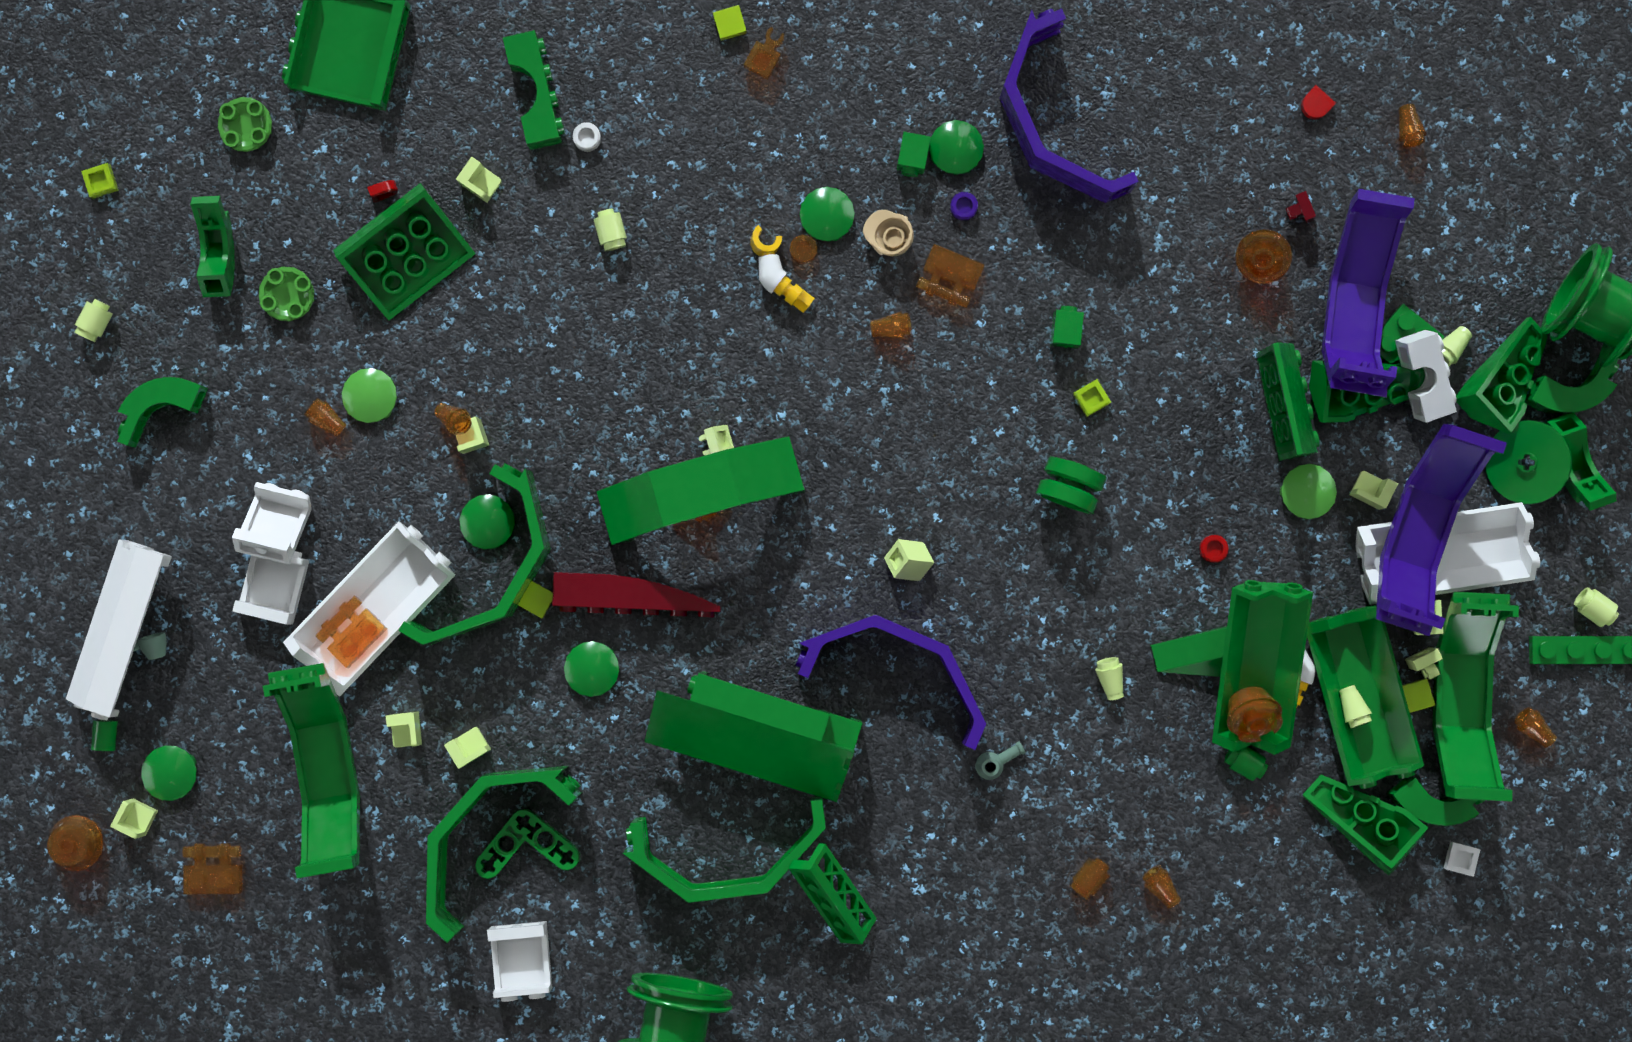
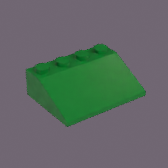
M421 183L333 250L338 261L388 321L476 254Z
M1273 343L1256 353L1279 461L1317 453V447H1319L1320 442L1317 432L1312 429L1311 420H1313L1314 415L1311 404L1306 402L1305 393H1307L1308 387L1305 377H1301L1299 366L1302 365L1300 352L1295 350L1294 344Z

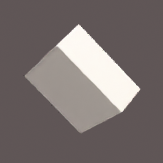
M1450 841L1444 869L1474 877L1480 849Z

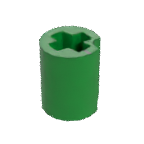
M93 720L91 750H116L118 721Z

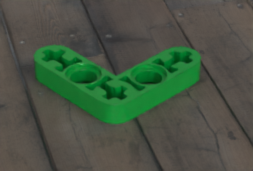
M521 809L513 814L479 856L475 868L477 873L483 878L495 877L525 841L562 870L573 869L580 861V852L574 844L530 809ZM528 815L530 817L528 822L531 826L535 828L537 823H539L542 827L531 838L528 835L532 832L529 827L520 828L518 826L520 824L518 816L524 817ZM546 831L552 834L553 843L551 846L543 847L539 844L538 836L541 832ZM502 836H510L514 840V847L511 851H504L500 848L499 840ZM559 841L563 843L559 847L563 852L566 853L569 850L573 852V863L568 861L564 864L561 861L563 856L558 851L555 852L554 856L550 853ZM493 847L497 854L505 857V860L502 861L499 857L493 864L495 871L490 869L486 872L483 869L485 864L482 861L483 859L488 861L494 856L495 853L490 851Z

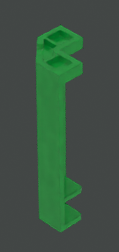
M1247 580L1243 584L1232 587L1212 743L1232 752H1237L1253 745L1273 755L1291 747L1313 592L1303 589L1302 585L1298 583Z
M1377 605L1362 607L1335 616H1327L1309 622L1307 638L1348 786L1360 785V789L1374 787L1377 785V780L1386 776L1398 775L1399 779L1414 776V771L1424 766L1385 622L1376 619ZM1355 685L1372 712L1370 714L1372 721L1350 728L1349 723H1345L1339 690Z

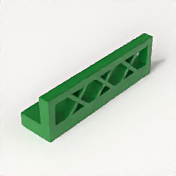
M819 843L809 861L793 860L788 869L840 943L863 944L877 918L827 845ZM822 857L825 859V872H822L818 866ZM833 875H836L838 878L837 891L833 887ZM846 894L850 896L851 909H848L846 906ZM859 912L865 917L861 926L859 925Z

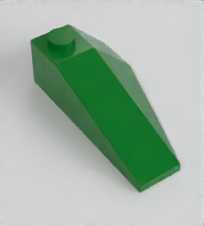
M1527 317L1466 381L1456 395V403L1471 419L1507 434L1511 433L1525 414L1527 408L1525 399L1528 391L1533 388L1534 381L1531 379L1535 366L1540 364L1548 335L1541 331L1540 326L1531 317Z
M1312 361L1309 390L1319 421L1322 423L1348 422L1366 412L1369 414L1378 411L1377 408L1391 403L1395 405L1408 400V392L1421 387L1425 380L1423 367L1411 370L1401 367V364L1382 363L1383 369L1386 371L1391 366L1397 367L1396 378L1388 386L1386 398L1330 388L1324 361Z
M1227 626L1150 645L1157 672L1220 677Z
M1320 775L1302 795L1355 847L1388 876L1405 859L1428 830L1426 825L1406 809L1388 804L1375 796L1366 795L1354 790L1353 787L1324 775Z

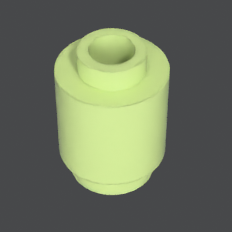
M614 209L598 212V217L593 220L600 245L604 246L605 251L625 247L627 236L620 212L614 213Z
M94 299L93 303L87 301L75 323L77 326L75 333L96 342L98 336H102L113 315L108 311L110 306Z
M1585 588L1574 601L1578 612L1599 627L1604 625L1610 626L1619 615L1617 612L1618 605L1596 589Z

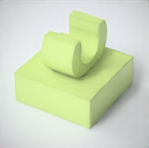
M728 425L704 429L705 434L699 437V441L707 440L709 446L708 450L703 451V455L734 448Z
M1428 647L1406 658L1405 661L1409 669L1420 670L1424 678L1432 679L1440 675L1434 663L1443 658L1437 648Z

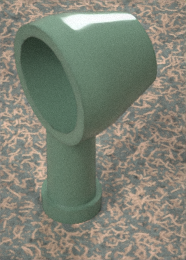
M165 632L137 639L134 651L141 650L148 660L165 656L167 647Z
M1020 741L1000 754L984 752L976 760V771L980 777L986 780L996 779L1003 771V764L1021 754L1024 755L1026 752ZM988 762H993L995 764L994 771H986L985 765Z

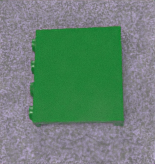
M302 0L301 11H298L295 17V27H297L295 37H292L289 42V62L284 65L282 71L284 84L290 90L386 111L411 8L407 0Z

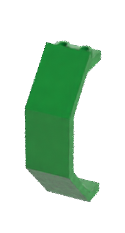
M784 437L726 449L652 470L596 492L610 542L613 545L620 542L633 541L635 537L670 525L749 503L792 493L798 494L805 492L790 437Z
M504 463L502 467L495 464L489 473L521 493L532 539V546L499 604L492 610L436 631H431L416 621H404L398 630L399 632L422 645L435 644L514 615L530 582L534 580L551 550L532 471L525 468L523 472H520Z
M1453 592L1446 614L1443 634H1440L1436 647L1443 659L1435 662L1440 675L1434 677L1435 706H1433V733L1447 797L1454 799L1512 801L1513 790L1507 789L1503 785L1492 733L1494 655L1507 617H1519V606L1510 605V594Z
M320 663L268 673L270 684L263 686L264 697L272 695L275 697L289 729L302 799L301 863L295 867L296 878L355 868L359 865L360 792L347 719L325 665Z
M569 766L487 773L476 781L428 835L426 924L447 943L464 927L447 911L445 906L447 849L450 833L492 786L538 781L544 783L567 805L572 804L583 792L578 789L581 785L572 776L567 775L565 777L562 775Z
M818 796L811 797L812 825L771 869L761 876L705 883L690 882L651 853L646 817L635 818L630 823L629 828H626L627 843L633 846L627 847L623 854L688 903L768 893L789 870L788 868L792 861L798 860L825 830L823 799Z

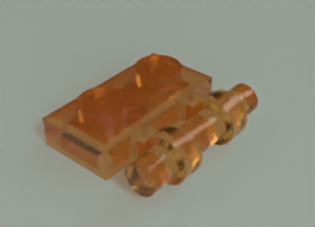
M934 244L923 268V271L932 274V278L929 281L920 277L916 287L926 291L925 294L933 297V295L948 300V304L953 306L958 304L967 308L971 298L962 295V289L966 288L974 291L984 264ZM940 278L956 284L954 289L950 290L938 285Z
M355 595L348 602H344L339 607L340 611L330 621L327 619L321 625L322 629L315 635L322 643L330 636L334 639L327 649L345 668H350L388 629L367 608L360 615L357 614L355 610L362 604V601ZM348 618L352 623L341 633L338 627Z
M204 843L184 846L183 857L194 858V865L183 866V894L241 893L242 864H231V857L241 856V846H230V843H220L219 846H205ZM206 857H219L220 865H206Z

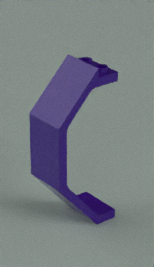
M1049 9L1040 13L1038 19H1036L1031 10L1000 95V101L1030 168L1104 203L1131 193L1139 182L1135 172L1115 180H1106L1048 151L1043 146L1016 82L1027 49L1032 45L1060 34V29L1064 25L1062 21H1065L1066 17L1062 9L1055 12L1053 9Z
M1358 189L1351 199L1329 281L1322 355L1330 388L1387 398L1388 386L1396 378L1397 367L1391 366L1387 371L1384 370L1380 357L1387 285L1406 218L1414 209L1415 198Z
M1443 424L1405 483L1380 555L1377 620L1430 636L1433 627L1442 629L1446 618L1435 614L1436 575L1460 504L1492 455L1504 453L1506 442L1454 425Z
M878 615L869 616L799 642V644L809 648L807 652L801 651L795 665L800 668L798 674L809 678L824 644L871 627H876L936 653L940 657L970 716V722L961 743L976 750L986 722L949 646Z

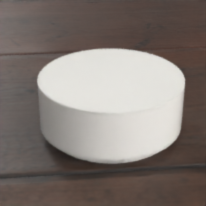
M581 123L573 131V141L578 149L590 152L599 146L601 135L594 124Z

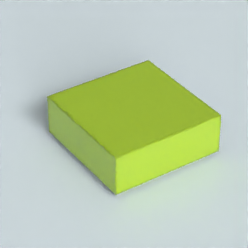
M739 5L713 12L721 41L747 34Z
M109 163L81 171L90 198L94 199L119 191Z
M1098 379L1073 393L1086 417L1111 403Z
M531 581L518 605L543 619L553 602V592Z
M1424 678L1402 685L1410 713L1435 706L1427 679Z

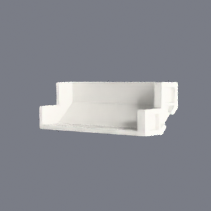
M1522 502L1457 512L1437 570L1435 595L1535 580L1536 570L1540 567V557L1537 552L1533 551L1529 543L1530 529L1534 527V520L1532 514L1527 513ZM1392 522L1357 527L1356 553L1357 558L1362 559L1364 571L1360 578L1370 605L1377 604L1380 555Z
M398 521L283 642L291 655L304 665L324 663L338 696H341L401 633L398 630L403 622L412 621L455 576L454 572L449 568L450 560L441 552L436 554L421 540L423 535L412 525L407 528Z
M118 540L66 700L72 702L74 707L91 711V716L100 720L107 721L108 717L118 716L119 710L114 708L161 566L168 567L172 556L154 551V548L129 540Z

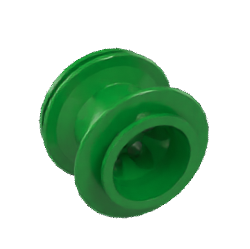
M1594 243L1580 256L1561 283L1546 311L1541 331L1545 334L1550 333L1552 341H1558L1573 327L1603 343L1599 355V365L1605 368L1618 358L1625 360L1632 354V283L1608 271L1613 256L1612 248L1605 247L1602 249L1600 244Z
M659 973L633 974L631 981L634 984L627 987V992L636 998L646 1001L639 1038L622 1039L618 1042H705L710 1013L731 1011L733 1005L727 1000L732 998L733 993L722 986L687 977Z

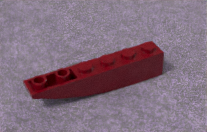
M554 572L552 606H560L559 611L576 612V607H587V613H604V608H615V614H632V609H643V615L659 616V610H671L670 616L687 617V611L698 612V617L715 618V612L721 613L720 606L696 595L643 579L611 574Z

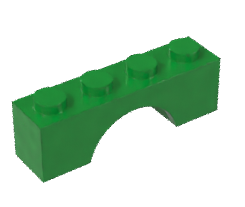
M535 30L503 37L510 68L512 71L529 76L535 82L537 88V96L533 107L521 117L527 146L530 150L562 143L561 134H565L562 118H557L555 108L559 107L556 91H550L549 81H553L550 65H545L543 55L547 54L544 39L538 38Z

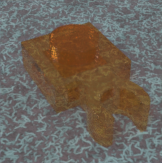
M772 27L766 32L765 43L762 44L756 41L743 64L744 68L767 80L781 57V53L775 51V49L784 42V33L781 34L778 40L770 38L773 33Z

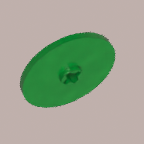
M1527 420L1519 421L1511 433L1507 434L1499 431L1494 436V439L1506 442L1507 444L1503 454L1495 453L1486 464V472L1491 484L1502 496L1517 503L1535 504L1552 498L1565 486L1571 473L1572 457L1566 440L1556 429L1543 422ZM1527 454L1530 455L1531 460H1535V465L1530 466L1529 470L1521 462L1522 459L1527 458Z

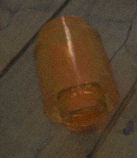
M1098 857L1094 860L1088 858L1072 879L1074 881L1070 886L1079 895L1088 900L1091 895L1095 896L1111 876L1107 872L1110 867Z

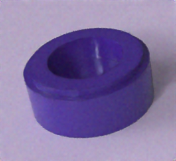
M969 192L956 194L950 204L952 215L961 221L973 218L978 209L976 197Z

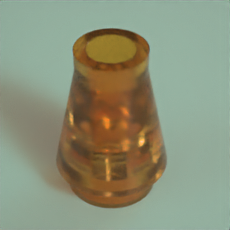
M1406 104L1399 107V141L1402 142L1403 147H1415L1423 144L1427 133L1418 116L1415 105Z
M900 311L870 321L872 337L905 338V335L912 334L909 313H902Z
M319 398L313 402L304 414L309 418L308 422L326 430L335 437H338L347 426L327 401L323 402Z
M440 403L435 408V416L440 419L451 434L461 435L470 429L472 422L467 410L450 406L446 403Z
M1528 707L1516 716L1514 722L1520 732L1537 741L1544 748L1551 746L1555 742L1557 736L1551 731L1538 710Z
M1157 865L1143 875L1144 886L1160 899L1167 908H1172L1180 902L1181 898L1174 887L1167 869Z

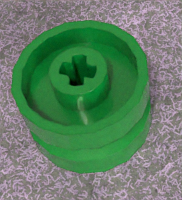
M1050 456L1044 470L1049 476L1059 481L1051 479L1040 480L1036 494L1064 507L1087 514H1094L1098 500L1094 495L1083 490L1092 492L1102 491L1107 477L1080 463Z

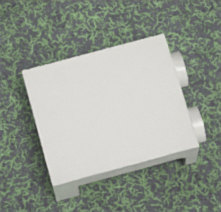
M256 482L254 486L255 497L242 528H236L232 536L235 551L290 564L312 510L310 497L300 490L291 491L279 488L271 483L262 484Z
M297 551L294 552L290 564L251 555L240 601L235 600L232 611L286 625L293 624L309 560L301 558L302 553Z
M547 921L491 926L487 930L488 942L491 941L495 984L493 998L501 997L502 1002L517 1000L518 996L529 995V999L546 997V993H549L552 989Z

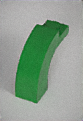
M220 196L192 197L190 205L200 239V263L196 277L202 296H231L235 260L233 232L229 213L224 211Z
M1598 358L1587 379L1578 387L1561 385L1547 376L1536 378L1532 390H1529L1526 396L1525 403L1538 411L1552 415H1566L1590 409L1604 401L1617 386L1608 378H1612L1619 368L1617 361L1619 358L1605 368L1600 367Z
M176 377L157 378L140 385L125 398L118 412L127 415V419L122 421L118 428L119 438L117 442L136 448L149 417L162 407L174 405L198 413L208 388Z
M1569 413L1547 421L1549 426L1556 429L1564 437L1570 448L1572 468L1565 486L1576 503L1582 501L1591 511L1617 502L1616 492L1599 474L1592 461L1588 448L1587 427L1575 413Z
M1415 777L1404 778L1386 792L1397 806L1406 809L1418 820L1442 826L1461 824L1476 817L1479 813L1473 804L1478 805L1485 801L1454 798L1435 799L1426 792Z

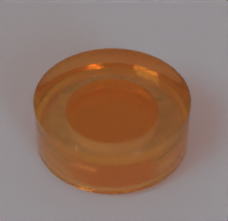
M808 235L795 237L790 244L791 257L798 263L805 264L811 262L817 254L815 240Z

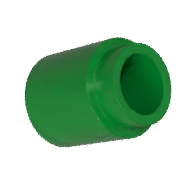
M1249 747L1237 752L1229 750L1224 759V762L1229 765L1228 768L1251 781H1254L1256 777L1261 779L1268 768V764L1265 763L1266 757Z

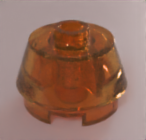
M1266 229L1256 230L1246 235L1240 241L1236 249V264L1239 271L1250 281L1260 284L1271 283L1281 278L1288 271L1292 261L1291 247L1288 241L1275 231Z
M1261 687L1243 688L1229 699L1227 726L1231 732L1238 735L1240 741L1259 742L1261 741L1260 736L1269 733L1271 730L1275 734L1281 728L1283 723L1281 716L1282 707Z
M79 815L65 817L59 820L49 833L47 842L48 853L52 860L65 870H85L92 866L102 853V831L94 821L87 817Z

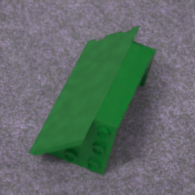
M705 671L698 673V676L691 677L687 693L692 694L690 700L657 690L644 742L837 802L850 761L854 755V748L862 726L861 720L852 717L848 719L820 709H812L707 676L708 672Z

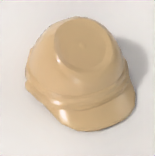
M878 210L871 214L863 227L865 239L879 255L899 256L909 249L914 239L913 228L908 221V217L888 210Z

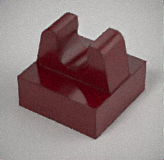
M1306 191L1295 195L1298 203L1286 208L1290 220L1300 216H1304L1306 223L1317 219Z

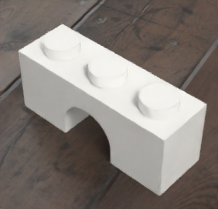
M1423 330L1395 340L1401 367L1411 370L1423 367L1425 372V380L1421 387L1408 392L1414 418L1427 423L1457 412L1455 407L1456 394L1451 388L1448 378L1450 376V369L1444 361L1442 353L1444 344L1438 333Z

